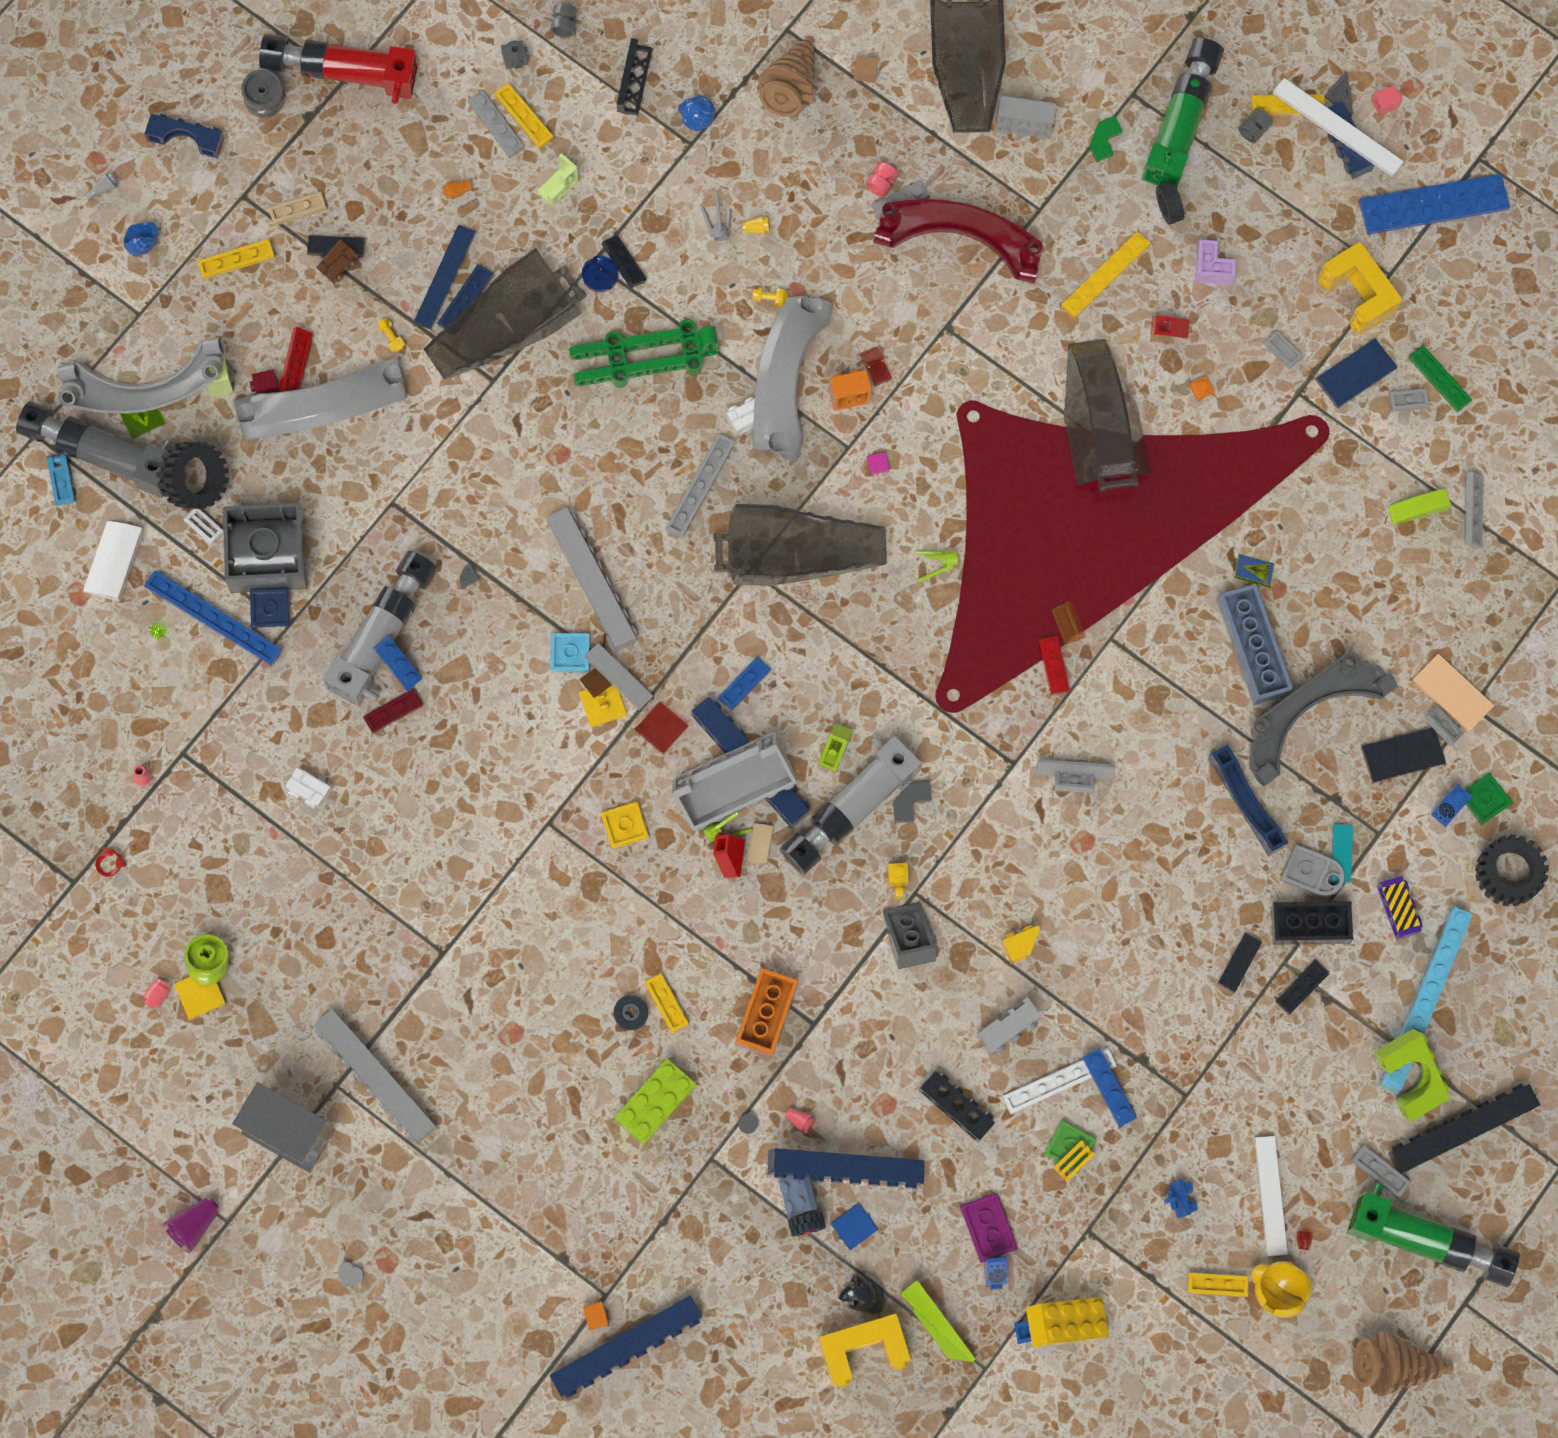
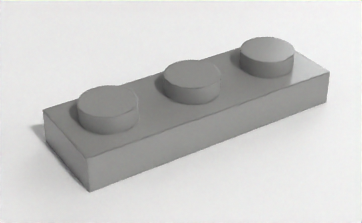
M918 181L872 204V209L880 220L882 207L885 203L929 199V194L921 181ZM891 211L886 212V214L889 216L894 215V213Z
M1365 1145L1361 1147L1351 1160L1352 1163L1376 1182L1383 1184V1187L1397 1198L1401 1197L1411 1183Z

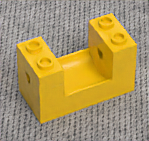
M1361 242L1324 263L1317 277L1320 286L1325 288L1327 292L1349 279L1364 299L1365 303L1355 309L1349 321L1352 330L1357 332L1359 336L1396 314L1403 301Z
M897 1314L819 1337L818 1343L832 1387L837 1386V1389L847 1387L853 1379L845 1353L879 1342L882 1344L889 1369L894 1368L895 1371H898L908 1366L907 1364L911 1359Z

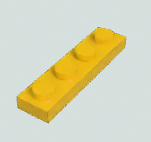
M509 83L494 93V97L538 149H541L554 139L549 130Z
M1324 94L1309 95L1325 106ZM1275 95L1251 96V113L1256 108H1259L1268 115H1302Z
M266 239L198 260L197 262L203 280L275 257L270 241Z

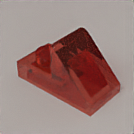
M877 347L859 353L874 387L892 379L884 362L885 356Z

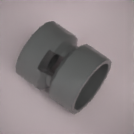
M565 3L554 5L552 14L554 19L551 22L550 29L552 34L559 37L573 36L574 22L577 15V9L574 6Z
M1256 108L1248 116V119L1238 127V130L1247 141L1256 143L1263 136V133L1273 125V121L1265 111Z

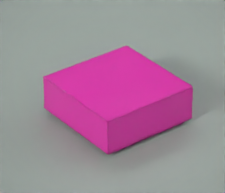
M885 452L867 456L871 475L889 472L890 469Z

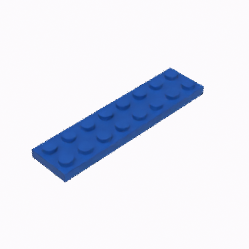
M1501 174L1360 198L1358 201L1367 235L1506 211L1510 208Z

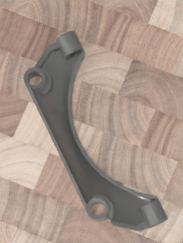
M1353 651L1345 653L1253 723L1251 734L1255 740L1250 744L1249 769L1254 774L1256 780L1262 786H1266L1280 775V757L1285 738L1292 725L1307 710L1326 700L1343 696L1382 699L1398 687L1396 680L1390 674H1385L1381 668L1365 661H1360L1357 653ZM1345 659H1351L1354 665H1348ZM1256 725H1262L1265 731H1258Z

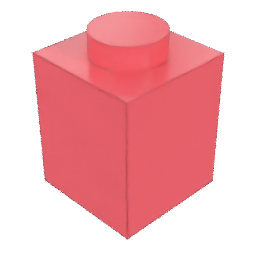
M1393 85L1375 92L1371 101L1380 116L1398 109L1402 102V95Z

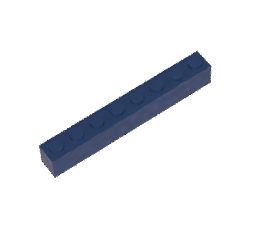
M707 697L691 711V716L717 746L726 754L749 743L745 738L747 736L740 727L737 729L733 724L734 720L732 717L720 710L722 707L715 699L712 700L710 697ZM794 787L789 790L783 789L774 797L764 798L791 829L807 817L810 811L808 803L803 798L800 800L797 797V791Z
M774 1148L768 1150L767 1175H774L775 1179H786V1176H793V1180H805L806 1177L812 1178L814 1182H823L824 1179H831V1183H843V1180L853 1185L868 1182L869 1186H880V1183H885L887 1187L905 1185L907 1189H917L918 1185L924 1184L925 1160Z
M690 1295L549 1376L561 1398L565 1396L568 1399L577 1394L576 1390L583 1386L586 1389L595 1383L594 1379L600 1376L603 1379L612 1374L611 1370L618 1366L620 1369L630 1363L629 1359L635 1356L638 1359L648 1353L647 1349L654 1346L656 1349L665 1344L664 1339L670 1336L673 1339L683 1333L682 1329L689 1326L691 1329L700 1324L699 1319L702 1318V1315Z

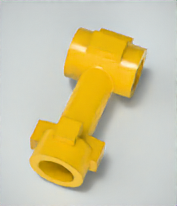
M762 288L753 290L752 300H756V302H761V299L775 301V306L782 307L788 298V294L784 289H777L776 293L762 292Z
M385 318L378 322V329L380 332H385L390 340L387 344L393 353L401 351L406 345L400 336H395L390 328L393 326L391 321Z

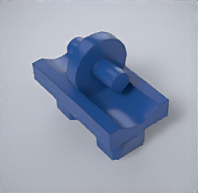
M1181 1179L1169 1183L1170 1190L1167 1191L1169 1198L1164 1199V1204L1171 1205V1209L1175 1210L1177 1218L1191 1215L1192 1212L1198 1210L1195 1200L1188 1201L1187 1194L1193 1193L1192 1182H1184Z

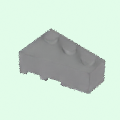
M1027 997L1023 1000V1003L1010 1009L1007 1014L980 1031L976 1037L989 1055L993 1053L998 1055L1006 1049L1005 1045L1011 1042L1014 1044L1022 1038L1020 1034L1025 1031L1029 1033L1037 1028L1036 1023H1038L1041 1015Z

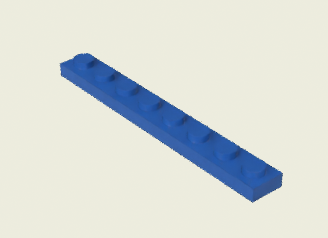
M154 571L145 583L144 587L268 665L273 666L282 653V649L159 572Z

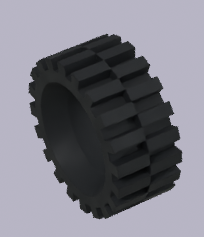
M204 442L176 443L175 447L170 446L167 449L169 453H163L161 456L164 461L158 462L157 467L161 468V472H156V477L161 478V482H158L157 485L158 488L164 489L161 492L162 496L169 497L167 501L180 508L205 509L207 506L215 505L214 501H219L222 498L219 494L226 492L227 488L223 487L224 483L228 484L229 478H225V473H229V469L223 466L227 463L226 459L219 458L222 453L219 450H214L215 447L213 445H207ZM196 457L205 466L206 480L203 488L194 494L187 488L184 482V469L187 463Z
M1505 835L1498 840H1494L1479 856L1477 860L1479 863L1475 867V871H1478V874L1475 876L1476 881H1481L1479 885L1480 890L1485 889L1487 891L1485 894L1487 898L1493 896L1494 903L1498 904L1502 901L1503 906L1508 907L1510 904L1518 906L1521 903L1528 902L1545 886L1544 883L1548 879V875H1545V873L1549 871V865H1544L1547 857L1546 855L1541 857L1540 852L1543 850L1540 846L1535 849L1533 845L1536 842L1533 840L1526 842L1525 836L1521 835L1519 838H1516V835H1510L1506 838ZM1515 853L1525 859L1530 869V877L1525 885L1510 886L1499 878L1496 871V862L1500 855Z

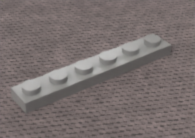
M718 433L666 526V531L683 539L733 449L735 441Z

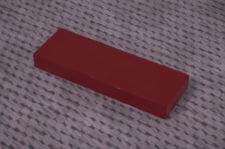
M414 689L363 716V719L371 733L374 734L418 710L423 705Z

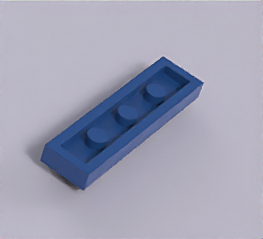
M1098 1048L1083 1056L1082 1060L1118 1128L1135 1120L1137 1117L1101 1049Z

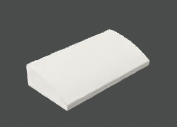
M107 521L83 592L117 602L121 601L144 533L141 527Z

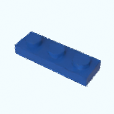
M386 636L373 647L406 691H409L422 679L389 636Z

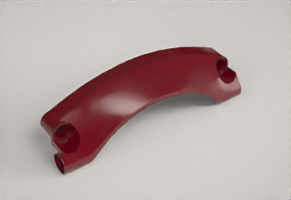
M915 199L888 202L883 205L873 243L895 248L911 238L929 233L943 232L963 235L979 241L995 252L1008 267L1014 279L1035 284L1043 245L1040 240L1015 223L988 210L970 204L947 200ZM891 211L894 213V215L889 216L886 214V212ZM1030 248H1036L1038 252H1031Z

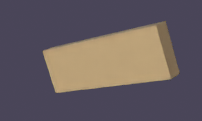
M320 191L268 207L273 225L277 226L326 211L327 207Z

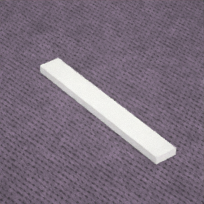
M1283 78L1273 91L1276 97L1389 176L1393 177L1404 161L1287 79Z

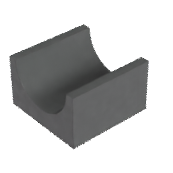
M300 503L223 507L225 582L230 593L250 592V589H307L303 559V524H305V516Z
M259 1082L255 1084L232 1123L243 1130L241 1135L308 1173L312 1171L334 1133L326 1120Z

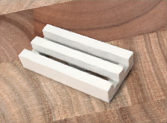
M193 509L183 519L211 546L215 540L219 539L220 535L224 534V530L201 509ZM198 513L211 526H213L217 530V532L214 533L207 525H205L198 517H196L195 514ZM192 518L193 520H195L212 537L209 538L201 529H199L192 521H190V519Z

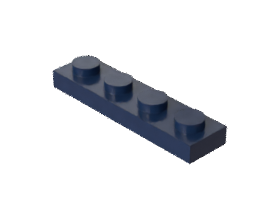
M477 264L437 322L438 326L454 335L493 278L494 273Z

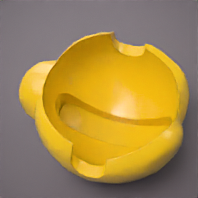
M1281 1261L1271 1265H1256L1251 1272V1279L1255 1284L1256 1298L1260 1306L1267 1313L1276 1317L1289 1318L1296 1316L1304 1310L1305 1303L1312 1294V1284L1308 1275L1303 1270L1294 1266L1291 1262Z

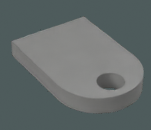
M1296 845L1281 881L1317 896L1329 897L1336 894L1342 888L1344 872L1340 864L1335 860ZM1330 877H1337L1339 883L1336 886L1330 885L1328 883Z

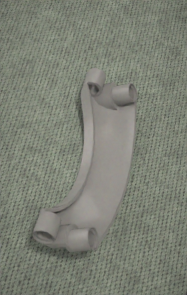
M807 296L788 297L774 321L762 353L756 382L753 445L757 451L782 453L781 457L785 460H798L802 442V432L797 410V384L800 366L812 339L829 324L833 307L830 301L820 298H808Z
M221 337L200 340L193 357L180 371L161 381L147 384H128L114 381L101 376L80 362L61 365L58 367V376L64 384L61 386L62 391L59 394V401L64 406L100 413H137L173 404L206 387L222 373V362L225 360L223 340ZM209 367H213L216 373H211ZM66 392L70 393L73 396V399H70L67 396Z
M396 357L373 363L355 373L320 385L285 392L257 393L233 399L244 439L252 440L311 429L349 419L402 401L407 398L401 376L399 361Z

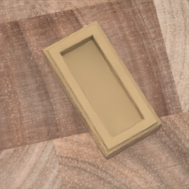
M754 823L748 862L767 864L773 826Z

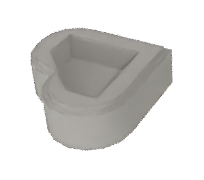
M344 1262L339 1266L338 1271L343 1288L363 1280L364 1273L360 1268L353 1267L348 1262Z

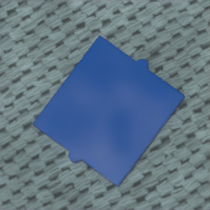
M859 1203L831 1223V1226L839 1235L838 1239H842L850 1251L878 1231L870 1220V1215L865 1213Z

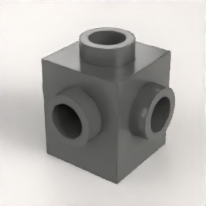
M514 40L501 45V54L506 70L511 68L518 69L527 65V57L530 56L528 48L523 46L522 40Z

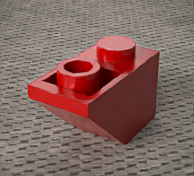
M1152 316L1150 334L1187 338L1189 320Z
M730 834L716 835L713 851L716 862L723 877L726 879L741 877L745 848L744 839Z

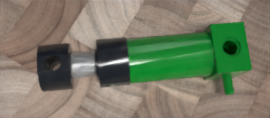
M1207 38L1193 39L1185 61L1187 67L1190 68L1188 74H1181L1177 78L1169 106L1156 142L1151 149L1141 180L1157 186L1172 182L1176 188L1178 187L1199 122L1212 92V85L1207 81L1208 75L1216 74L1224 53V48L1219 43Z
M1376 1183L1373 1194L1364 1192L1358 1196L1347 1234L1371 1243L1377 1240L1463 1273L1468 1265L1484 1271L1483 1279L1506 1288L1510 1286L1518 1267L1519 1252L1495 1244L1490 1251L1476 1245V1235L1391 1206V1200L1380 1197L1383 1189V1184ZM1367 1214L1371 1216L1372 1221L1367 1218Z

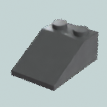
M920 903L883 910L892 953L898 969L936 961V946Z

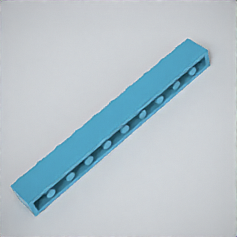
M1454 907L1449 912L1399 1037L1411 1029L1425 1034L1473 914ZM1413 1062L1406 1064L1391 1074L1384 1071L1379 1086L1396 1094L1399 1093L1403 1088Z

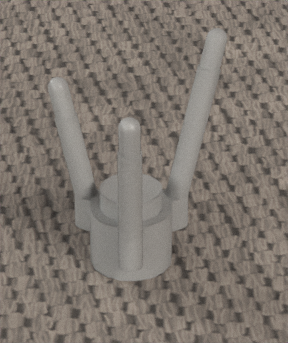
M716 193L715 203L718 223L714 224L713 228L705 208L702 207L701 211L708 226L710 237H713L715 241H724L730 235L732 210L728 209L725 226L721 220L719 194Z

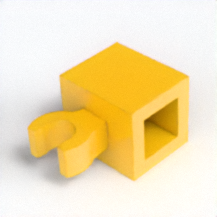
M894 863L887 866L888 888L894 887L895 899H903V887L908 886V863Z

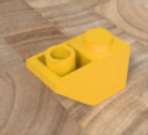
M1033 925L1023 928V932L1019 934L1012 932L1004 936L1005 939L1001 944L1010 965L1029 957L1040 931L1039 926L1033 927Z

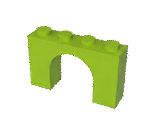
M1411 1029L1374 1052L1381 1069L1388 1074L1395 1072L1408 1063L1420 1062L1422 1066L1420 1082L1414 1089L1395 1100L1402 1116L1410 1122L1450 1099L1447 1092L1449 1088L1445 1081L1442 1080L1440 1076L1442 1072L1433 1060L1435 1056L1426 1044L1428 1040L1422 1032L1419 1033L1415 1029Z

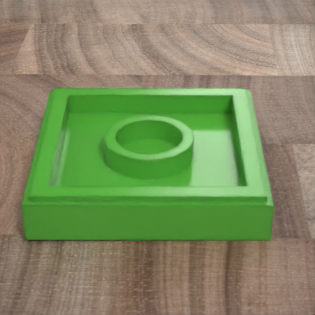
M1062 1120L1043 1155L1058 1163L1081 1140L1091 1150L1097 1139ZM1080 1147L1062 1166L1066 1167L1083 1149ZM1085 1153L1069 1170L1073 1171L1088 1154Z

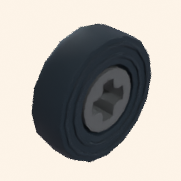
M627 995L616 1002L613 1016L621 1028L637 1030L647 1021L648 1007L640 997ZM628 1008H632L633 1011L637 1012L633 1015V1018L625 1014V1012H628Z

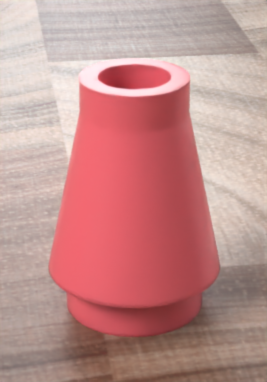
M141 765L134 767L133 781L137 785H147L152 779L151 771Z
M790 1108L785 1115V1118L802 1133L808 1134L815 1124V1120L811 1115L794 1110L793 1108Z

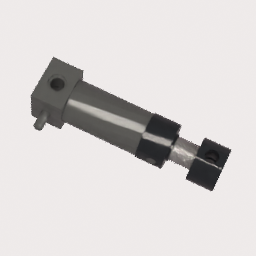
M31 400L24 405L18 417L16 433L37 442H41L45 437L56 441L55 449L57 451L132 480L138 489L159 498L163 497L161 492L164 489L158 488L157 485L158 482H161V478L156 477V472H161V468L157 467L158 462L164 461L161 456L163 453H169L167 449L173 445L172 441L166 440L162 449L149 443L145 448L72 416L67 417L64 422L54 419L52 409Z

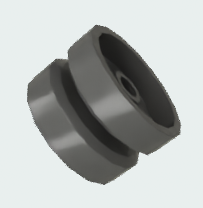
M255 70L244 78L241 86L245 106L250 113L264 118L271 117L281 110L284 104V92L277 75L267 70Z

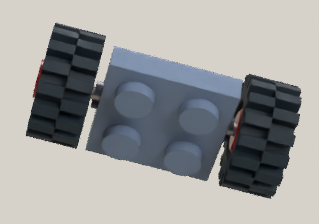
M788 1176L786 1179L779 1180L785 1210L789 1219L788 1225L791 1237L802 1236L825 1229L826 1225L822 1212L808 1214V1212L817 1209L810 1178L805 1177V1180H793V1176Z

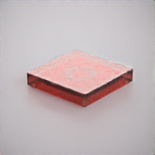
M659 701L634 730L664 755L687 730L689 725Z

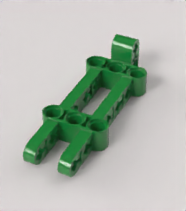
M685 319L680 322L679 329L624 338L618 332L611 331L607 333L605 341L575 345L568 350L571 360L605 355L608 358L609 367L575 373L573 377L576 386L612 381L615 387L623 388L628 384V378L683 369L691 376L699 375L702 371V357L716 355L719 352V342L715 326L703 327L699 330V334H697L695 323L690 319ZM690 328L692 331L686 333L683 331V329ZM611 340L618 341V343L615 345H612L609 342ZM681 343L683 355L626 363L625 352ZM688 345H693L695 348L693 350H688L686 347ZM614 357H619L622 360L619 362H614L612 359ZM695 362L698 366L691 367L689 364ZM619 374H622V375L625 376V377H624L623 379H621V380L615 378V377H616L617 375H619Z

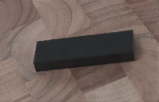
M308 235L307 254L326 256L336 243L342 240L358 254V257H364L365 240L361 237Z
M619 236L603 240L601 245L628 286L633 288L644 284L647 280Z
M1244 933L1217 984L1235 993L1262 942Z
M1315 960L1275 1003L1290 1015L1329 973Z

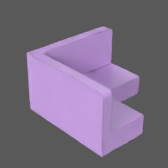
M1199 240L1196 248L1195 283L1232 285L1235 279L1236 260L1217 258L1218 241Z

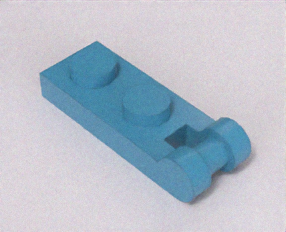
M60 453V456H47L56 506L75 503L67 455ZM61 463L62 465L60 467H55V464Z

